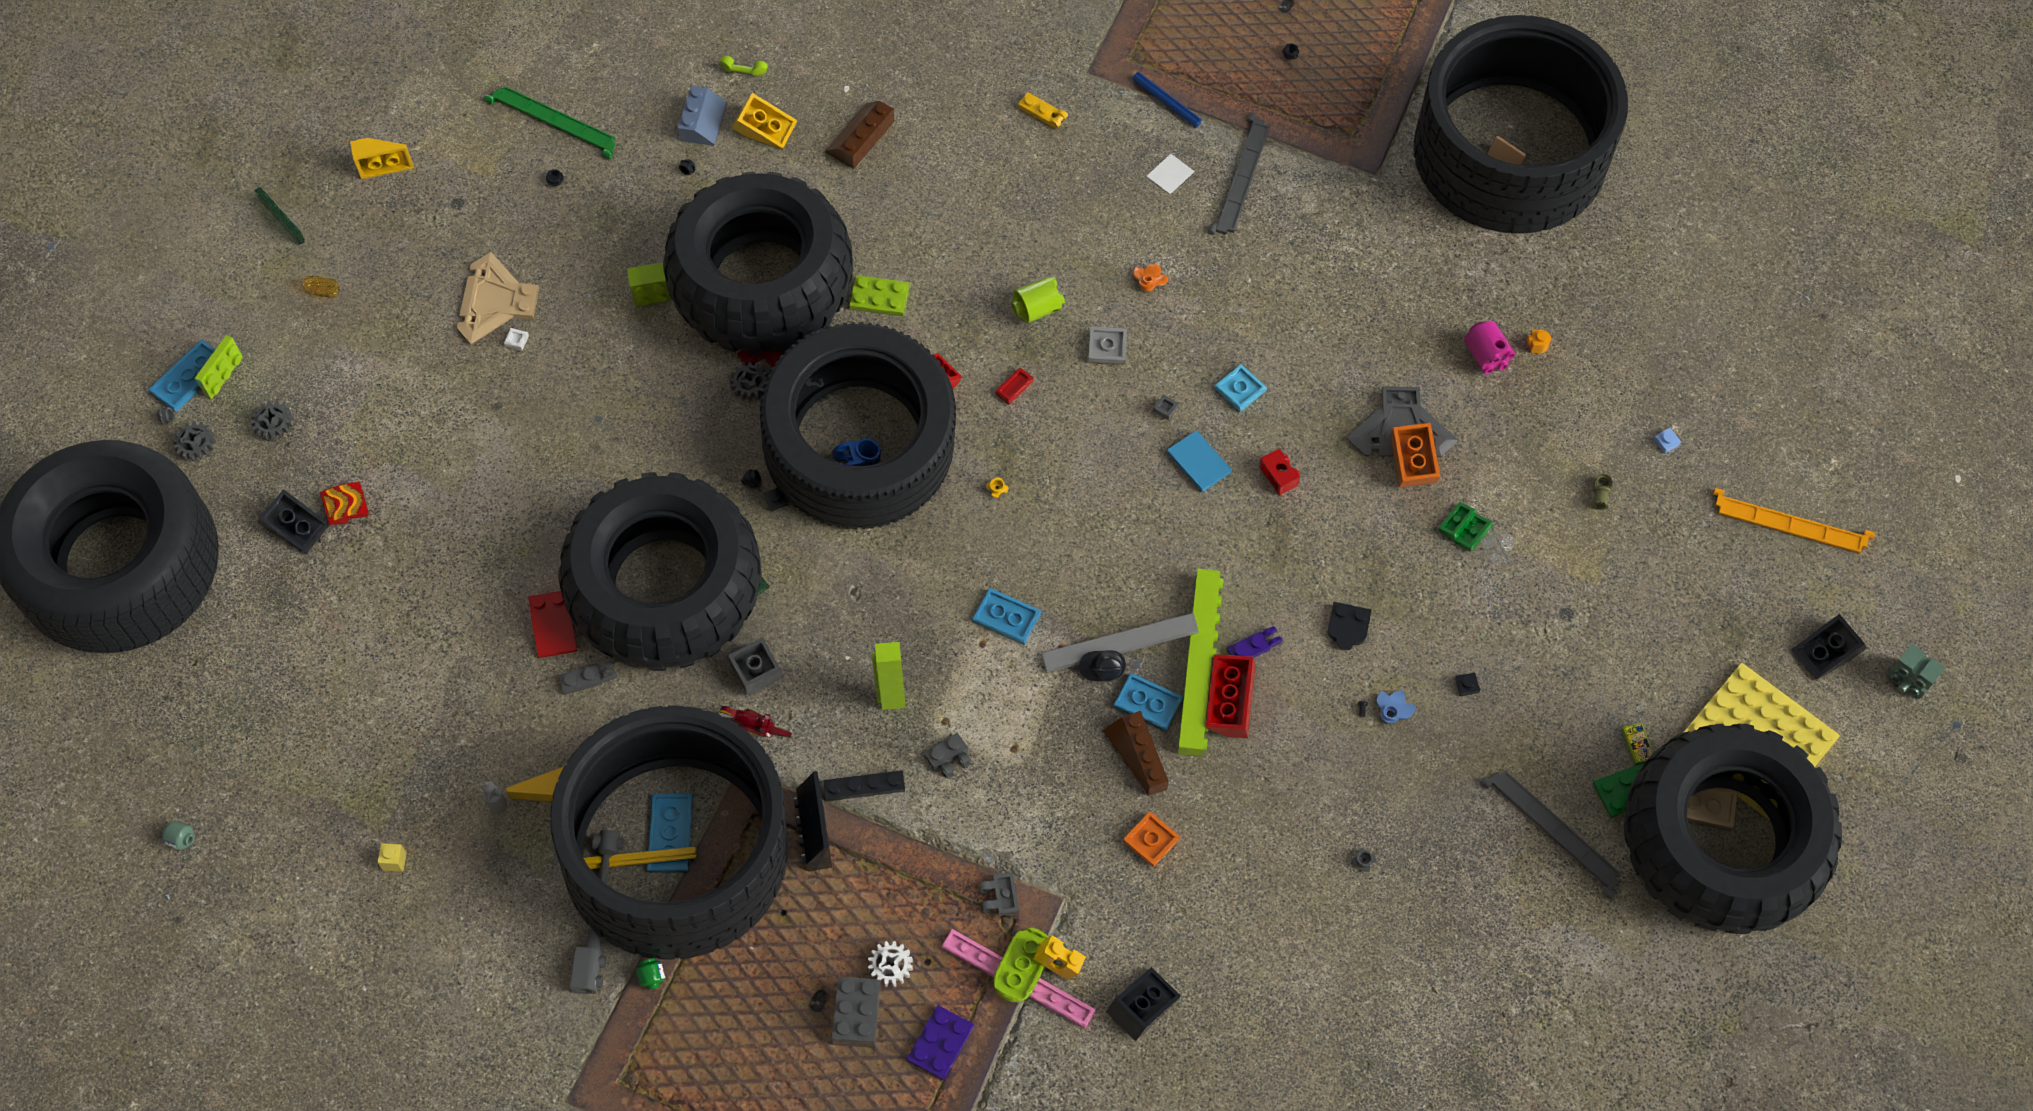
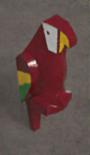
M721 706L719 715L738 724V727L744 728L750 734L769 738L770 735L791 738V732L774 726V723L770 721V714L761 715L751 709L736 710L728 706Z

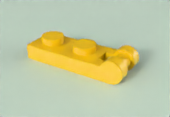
M1029 92L1018 103L1019 109L1054 129H1058L1061 121L1068 117L1066 111L1055 108Z

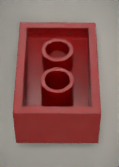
M561 591L528 596L538 658L577 652L574 624L565 607Z

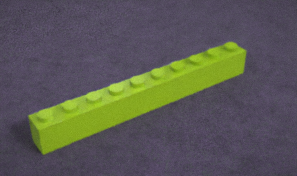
M1197 569L1193 613L1199 633L1190 635L1178 754L1202 757L1203 750H1207L1208 739L1204 738V734L1209 731L1206 728V714L1208 712V696L1210 695L1211 687L1210 678H1212L1213 670L1211 664L1212 660H1214V654L1217 652V648H1213V644L1218 640V631L1215 630V624L1219 625L1220 613H1217V607H1221L1222 596L1218 595L1219 590L1223 589L1224 578H1220L1221 571Z

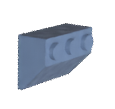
M691 86L678 126L680 141L715 146L727 102L708 88Z

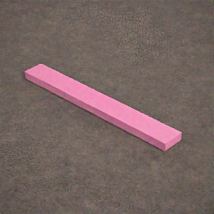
M953 929L942 944V949L994 977L1003 958ZM1039 978L1034 991L1029 997L1086 1029L1096 1012V1009Z

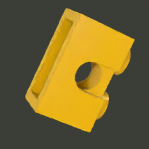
M1051 935L1041 941L1033 959L1064 979L1069 980L1079 974L1086 956L1075 949L1069 951L1063 946L1064 942ZM1056 959L1061 960L1064 965L1058 966L1054 961Z

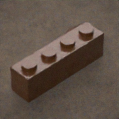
M1141 711L1123 716L1103 730L1105 736L1112 742L1113 747L1122 756L1123 761L1132 770L1135 778L1148 796L1167 790L1169 781Z

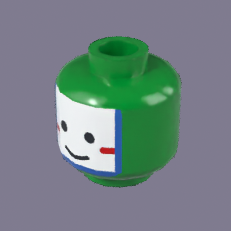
M655 958L639 962V966L635 969L639 986L647 987L648 990L659 988V983L665 980L662 963L656 961Z

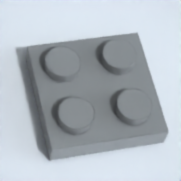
M1090 327L1088 362L1125 364L1127 329Z

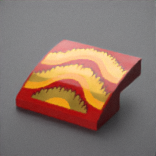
M360 481L338 485L320 492L329 526L346 524L349 519L368 517L369 511Z

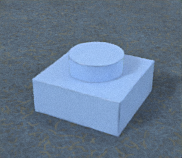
M1671 428L1659 433L1653 439L1664 453L1681 444L1680 439Z

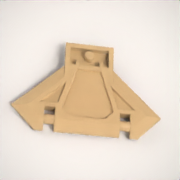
M489 252L470 265V271L475 273L474 276H468L459 315L464 318V322H458L457 329L471 345L512 318H534L540 289L539 285L518 283L492 252Z

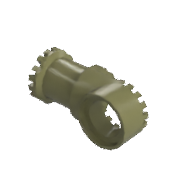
M1599 474L1594 482L1595 496L1591 502V506L1594 509H1608L1607 500L1611 494L1613 484L1610 475ZM1601 479L1606 480L1608 486H1600L1598 481Z

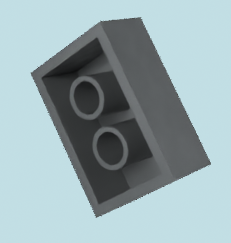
M838 977L832 1033L833 1045L875 1048L881 994L880 980Z

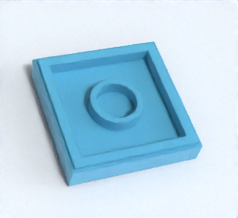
M1240 364L1214 386V389L1241 412L1267 390V387Z

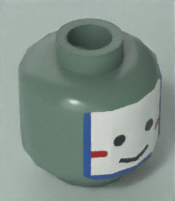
M173 821L164 827L162 838L167 846L177 850H184L193 843L194 831L190 825L180 821Z

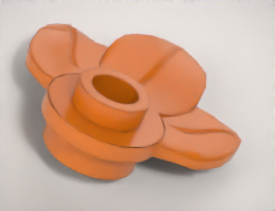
M1149 264L1145 269L1138 266L1134 268V278L1139 281L1138 284L1143 291H1152L1156 286H1163L1168 282L1169 277L1161 275V267L1157 264Z

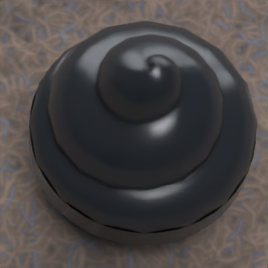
M749 469L743 475L741 483L750 488H755L758 484H761V476L756 469Z

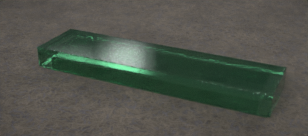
M258 187L254 191L264 207L299 245L304 243L305 239L298 227L262 188Z

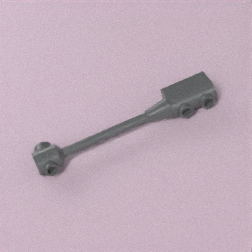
M602 830L599 834H594L593 850H597V853L602 856L599 879L605 884L607 883L609 858L617 855V851L622 850L624 839L620 838V834L612 830ZM592 929L589 931L585 947H576L570 982V988L573 993L595 994L597 988H602L603 976L599 975L600 968H605L606 956L602 955L601 937Z

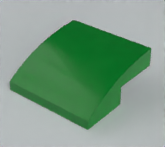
M1459 502L1438 527V530L1460 547L1472 552L1493 524L1492 521L1476 514V509Z

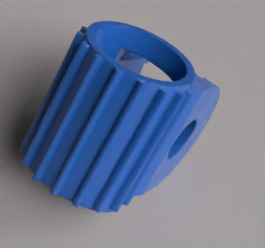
M866 438L859 441L842 443L833 449L832 455L836 461H847L846 464L842 465L869 466L880 462L882 449H880L877 441Z

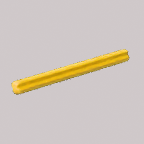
M696 847L617 854L609 858V867L697 858ZM602 856L583 858L590 869H599L601 867Z

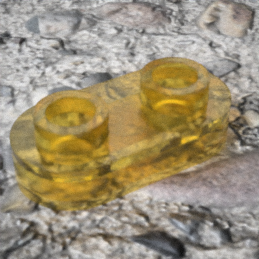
M308 276L303 281L304 290L310 295L333 298L340 292L338 282L334 279Z

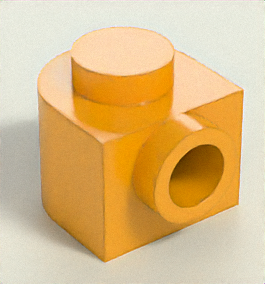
M1532 330L1531 334L1527 336V346H1530V352L1544 353L1548 349L1551 341L1550 334L1545 330Z

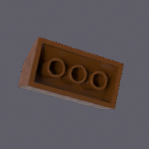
M881 101L866 103L825 150V153L854 169L894 123V108Z

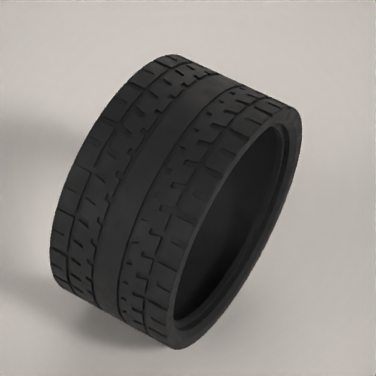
M1508 15L1494 19L1490 18L1467 27L1466 30L1456 34L1444 45L1435 58V62H1433L1415 130L1413 146L1416 167L1423 183L1426 184L1433 197L1441 205L1449 209L1451 213L1473 225L1475 224L1488 230L1503 233H1534L1567 223L1572 218L1581 214L1598 195L1623 132L1628 115L1627 90H1625L1626 85L1619 68L1613 62L1610 55L1597 42L1590 39L1589 36L1567 24H1562L1552 19L1538 16ZM1492 85L1528 87L1543 92L1566 106L1582 125L1587 135L1589 148L1567 161L1553 165L1522 166L1507 163L1483 153L1469 143L1454 125L1447 107L1460 96L1481 87Z
M668 705V707L656 706L630 712L626 716H620L600 727L592 736H589L579 745V748L568 759V764L562 769L552 796L553 801H551L550 828L567 891L576 910H578L583 920L590 925L591 929L600 937H605L607 942L629 953L640 954V956L647 958L675 960V958L687 959L714 952L715 949H721L742 937L749 931L750 927L753 928L760 921L764 913L768 911L773 903V898H776L779 892L781 881L785 875L788 853L783 790L777 770H775L769 755L765 754V749L744 728L738 727V724L708 710L703 711L695 707ZM666 767H692L717 774L733 783L749 798L762 822L759 837L749 858L724 884L704 895L689 900L667 903L649 902L626 896L614 890L599 879L583 859L587 829L599 806L623 783L645 772Z

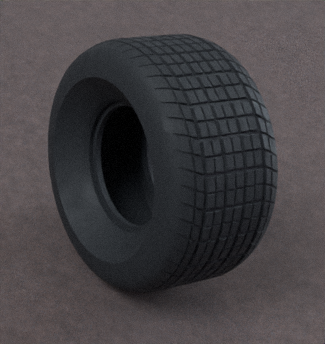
M97 440L61 449L43 458L28 469L14 483L0 505V584L9 598L35 628L45 636H48V638L66 647L91 653H118L134 650L156 642L181 626L197 610L213 582L219 554L218 536L214 520L185 473L170 459L146 446L120 440ZM116 516H131L147 522L144 544L135 558L125 567L112 574L97 578H82L68 574L67 560L71 547L76 539L93 524Z

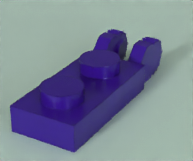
M1272 626L1263 632L1260 631L1228 646L1226 651L1229 655L1257 657L1280 644L1283 639L1278 636L1267 642L1265 638L1277 631Z

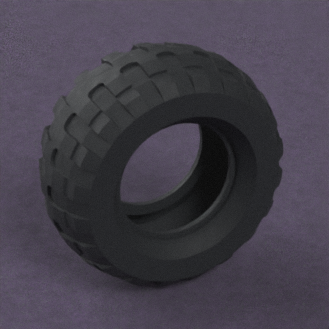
M745 172L739 176L721 178L709 188L704 187L694 194L692 202L685 203L680 208L676 221L671 224L667 236L663 269L669 295L678 313L702 338L710 343L718 342L722 345L723 349L728 351L744 350L748 351V354L760 355L763 354V351L775 350L776 353L786 351L792 344H797L799 339L802 340L804 336H809L812 332H816L821 328L826 329L831 324L835 313L839 312L842 308L849 290V284L853 276V253L845 223L833 205L829 203L819 190L810 189L806 182L801 179L783 177L781 173ZM752 243H778L792 249L799 255L798 261L789 272L778 279L761 284L736 282L718 271L721 263L730 253Z
M656 472L643 473L640 479L632 481L624 478L615 482L614 488L606 493L600 491L590 499L589 506L585 510H580L573 520L570 533L566 535L560 555L561 566L558 572L559 586L565 607L579 633L585 636L593 647L611 658L615 657L616 660L630 667L638 668V666H645L653 671H666V667L679 665L680 669L694 665L695 660L701 659L704 656L708 659L717 654L723 644L727 641L731 642L738 635L744 625V620H747L757 601V591L762 579L758 544L750 523L742 516L739 508L723 493H718L715 488L700 479L693 481L685 477L684 474L670 472L668 476H658ZM675 540L686 543L697 549L706 559L703 574L695 586L679 598L668 602H640L626 596L616 587L617 574L625 559L639 547L654 541Z
M1738 723L1731 726H1725L1724 724L1699 727L1692 732H1683L1652 753L1637 773L1627 795L1624 808V837L1627 847L1630 849L1631 854L1629 857L1633 869L1645 882V889L1655 900L1658 898L1669 908L1667 911L1679 919L1685 918L1694 922L1695 926L1711 931L1724 930L1725 933L1749 934L1752 931H1767L1781 926L1785 922L1801 915L1821 896L1838 865V852L1842 843V824L1838 818V800L1836 795L1832 794L1827 786L1828 778L1820 767L1815 768L1807 759L1809 755L1798 745L1792 747L1782 740L1783 736L1770 730L1762 732L1754 729L1753 725ZM1737 773L1741 774L1744 777V782L1733 779L1732 776ZM1725 788L1738 791L1754 800L1765 811L1774 829L1775 852L1771 863L1755 869H1736L1720 864L1710 858L1698 846L1689 829L1687 808L1690 797L1703 790ZM1770 799H1774L1777 802V808L1770 801Z

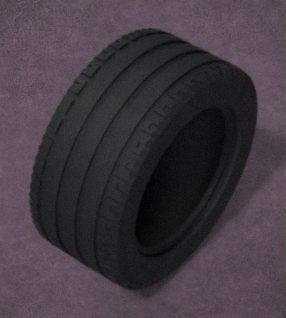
M851 322V324L843 323V325L835 324L834 327L827 326L826 329L821 328L818 332L814 331L811 335L804 336V339H799L797 344H792L791 348L787 349L785 354L780 356L764 384L760 402V426L765 463L774 484H776L784 497L786 496L787 501L791 502L795 508L798 507L800 512H804L808 517L812 516L814 520H820L821 523L826 522L830 526L836 525L839 528L843 526L845 529H865L868 527L871 529L874 526L882 527L885 524L890 525V522L895 523L900 519H905V516H910L914 511H918L920 506L923 507L931 499V496L936 494L948 473L952 461L956 426V403L953 388L943 366L941 367L935 355H931L930 350L926 349L922 343L919 344L918 340L912 339L908 334L904 335L902 331L898 332L894 328L889 329L888 326L882 327L880 324L872 325V323L864 324V322H860V324H855V322ZM808 378H812L810 380L812 383L816 382L821 385L819 379H823L824 385L820 388L816 385L809 387L805 382ZM848 387H868L881 390L899 400L913 416L917 425V431L909 444L894 457L875 465L847 466L830 461L814 451L803 438L799 427L807 411L825 395Z

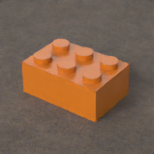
M1431 423L1393 427L1390 437L1399 488L1437 483L1440 478Z

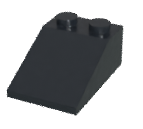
M284 489L258 520V523L305 554L310 551L329 527L325 519Z
M1838 614L1791 650L1814 678L1818 680L1851 661L1866 650L1867 646L1845 619Z
M1151 967L1114 999L1106 1013L1137 1041L1180 999L1181 995Z

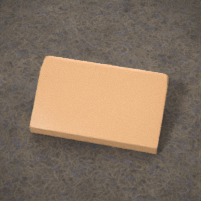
M1499 136L1495 138L1488 151L1489 156L1515 165L1523 166L1526 158L1525 153Z

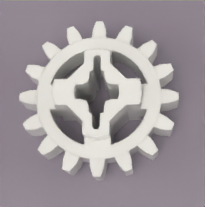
M885 941V947L878 944V951L872 950L873 957L868 958V962L871 963L868 969L873 971L871 973L872 979L878 977L877 979L880 982L884 981L885 987L889 983L896 987L897 981L903 984V977L909 978L910 974L908 971L913 970V966L910 964L913 962V959L908 957L910 955L909 949L903 951L904 945L901 944L897 947L896 941L892 945ZM881 957L882 961L877 967V961ZM904 961V967L902 971H900L899 966L903 964ZM887 962L894 963V966L887 965Z

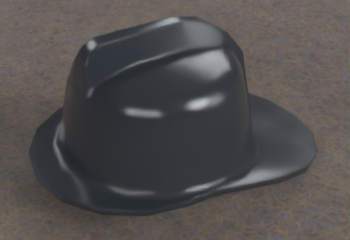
M1114 650L1088 652L1082 656L1079 662L1080 673L1090 681L1115 680L1123 674L1126 667L1123 655Z

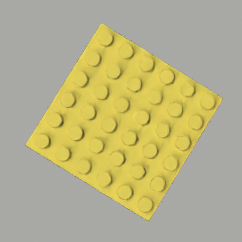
M1743 663L1737 667L1684 731L1692 732L1699 727L1714 724H1724L1725 726L1738 723L1753 725L1756 730L1762 732L1770 730L1783 736L1782 740L1792 747L1798 745L1809 755L1807 759L1814 767L1840 737L1837 732ZM1737 773L1732 776L1733 779L1744 782V777L1741 774ZM1740 792L1737 793L1739 798L1770 820L1765 811L1754 800ZM1770 799V801L1777 808V802L1774 799Z

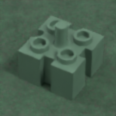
M1911 644L1886 676L1895 684L1900 685L1898 687L1899 692L1904 693L1907 690L1910 695L1920 699L1946 667L1933 658L1930 660L1924 656L1925 652Z

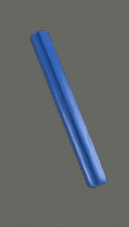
M1137 72L1134 74L1133 80L1194 127H1198L1201 124L1202 119L1142 73Z

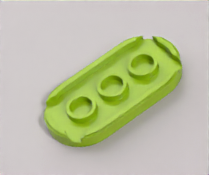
M1027 928L1013 936L993 979L994 989L1002 999L1009 1002H1021L1030 997L1045 968L1044 965L1033 959L1041 941L1048 938L1043 931L1036 928Z

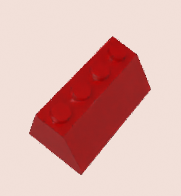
M1214 654L1206 720L1207 729L1226 737L1248 738L1256 669L1253 656Z

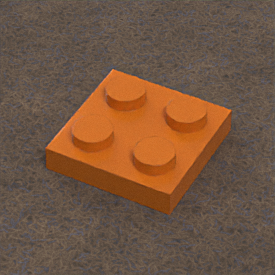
M1149 811L1126 835L1123 842L1154 868L1180 840V836Z

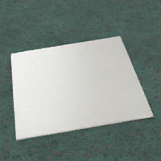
M1170 154L1147 177L1171 194L1195 171Z

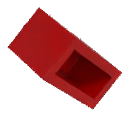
M1280 448L1260 458L1259 468L1279 496L1297 487L1300 480L1299 471L1297 468L1290 466L1288 455L1286 453L1283 454Z

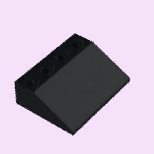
M813 771L796 789L797 796L793 797L795 809L799 808L800 815H796L797 827L802 828V834H799L800 846H804L805 853H801L802 863L807 865L808 872L832 868L818 771Z

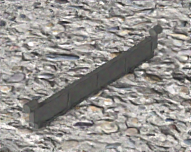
M1250 112L1247 117V122L1253 124L1218 225L1210 224L1208 230L1210 235H1214L1215 231L1226 234L1227 231L1234 233L1270 129V126L1264 124V120L1255 118L1256 115L1253 112Z
M1507 771L1501 775L1496 772L1490 779L1482 778L1480 783L1488 789L1493 785L1606 886L1607 888L1602 892L1610 900L1614 897L1616 893L1612 890L1620 883L1616 878L1621 874Z

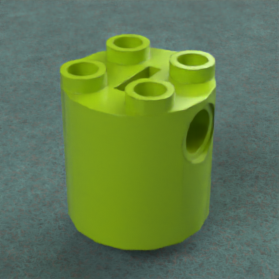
M1045 277L1015 289L1011 303L1015 315L1028 324L1051 313L1060 311L1062 304L1065 303L1063 294L1058 292L1055 277Z

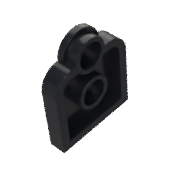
M1333 602L1328 636L1336 641L1338 647L1342 650H1350L1355 645L1363 644L1367 637L1372 609Z

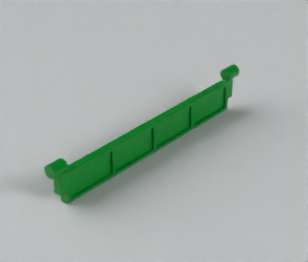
M506 86L502 90L496 89L491 96L485 95L484 101L490 104H494L496 100L603 150L602 156L608 159L613 157L611 151L615 147V143H613L615 137Z

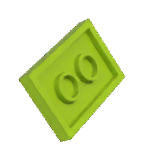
M856 275L849 305L850 309L904 317L910 282Z
M228 335L224 337L195 377L205 397L211 400L215 394L219 393L221 386L229 379L231 372L240 364L243 357L234 339Z

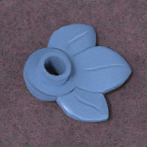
M1403 690L1396 691L1390 696L1381 691L1377 697V705L1381 709L1380 717L1385 723L1394 724L1399 719H1408L1416 710L1415 705L1406 704ZM1387 713H1392L1393 717L1387 716Z

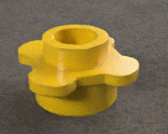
M1000 477L994 478L986 484V489L991 491L994 498H998L1000 494L1008 492V486L1005 485Z

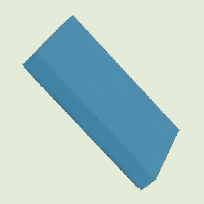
M1197 430L1167 450V454L1201 492H1204L1232 472V469Z
M989 588L972 618V622L1025 645L1041 615V610Z
M1130 672L1113 708L1126 714L1141 711L1146 723L1167 732L1184 697Z

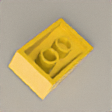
M751 93L731 128L747 138L783 149L797 120L754 93Z
M372 138L350 141L353 160L361 179L414 168L406 144Z

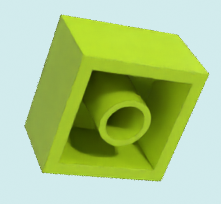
M663 262L627 268L635 306H645L651 303H662L671 300L666 285Z

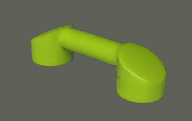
M722 56L719 62L720 66L727 72L747 73L753 76L764 75L768 68L767 63L760 60L755 61L753 67L733 65L734 59L730 56Z

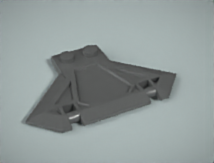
M1383 386L1382 406L1347 437V440L1365 456H1371L1372 450L1379 451V456H1394L1390 437L1393 427L1431 423L1437 457H1442L1459 441L1421 407L1420 387Z

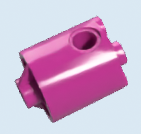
M1495 321L1474 324L1464 338V343L1484 375H1488L1497 369L1499 371L1506 369L1509 366L1508 362L1516 355Z

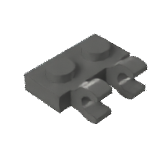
M958 733L924 752V756L935 771L940 768L947 779L954 775V769L949 763L957 758L964 768L971 765V759L966 753L968 746Z
M1013 872L995 874L992 877L993 881L980 882V894L995 891L996 900L983 901V914L992 913L997 910L998 916L1019 914Z

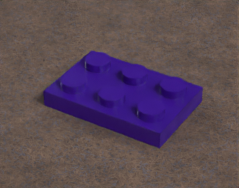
M937 1005L907 1057V1061L944 1081L973 1030L974 1024Z

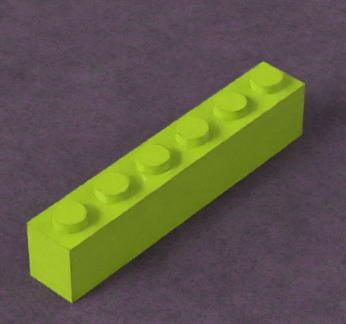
M900 642L875 644V651H872V663L877 703H881L882 710L906 708Z

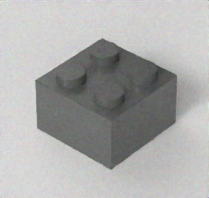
M764 638L728 655L730 665L747 696L783 678L781 668Z

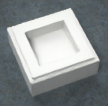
M510 328L504 342L505 347L523 351L529 337L528 332Z

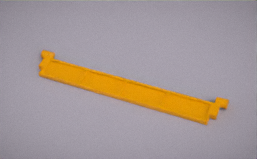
M1714 488L1713 495L1717 496L1715 507L1719 508L1718 514L1837 548L1860 554L1862 548H1867L1868 540L1874 539L1875 536L1873 531L1865 530L1864 534L1861 535L1723 496L1725 490Z

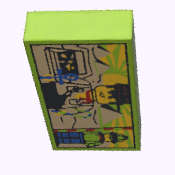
M1638 723L1623 727L1622 732L1634 764L1639 765L1646 762L1653 751L1643 724Z

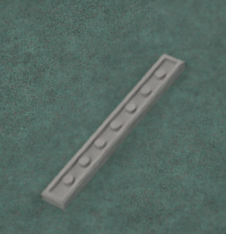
M1194 613L1042 654L1047 673L1079 665L1082 656L1088 652L1114 650L1119 653H1125L1197 634L1199 631Z

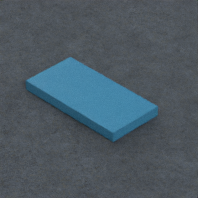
M201 339L155 382L148 391L174 412H177L201 389L195 377L215 349Z
M652 794L648 851L690 847L693 794ZM689 859L648 863L647 872H689Z

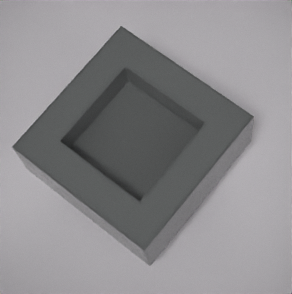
M1163 394L1154 406L1153 412L1169 420L1179 407V403Z

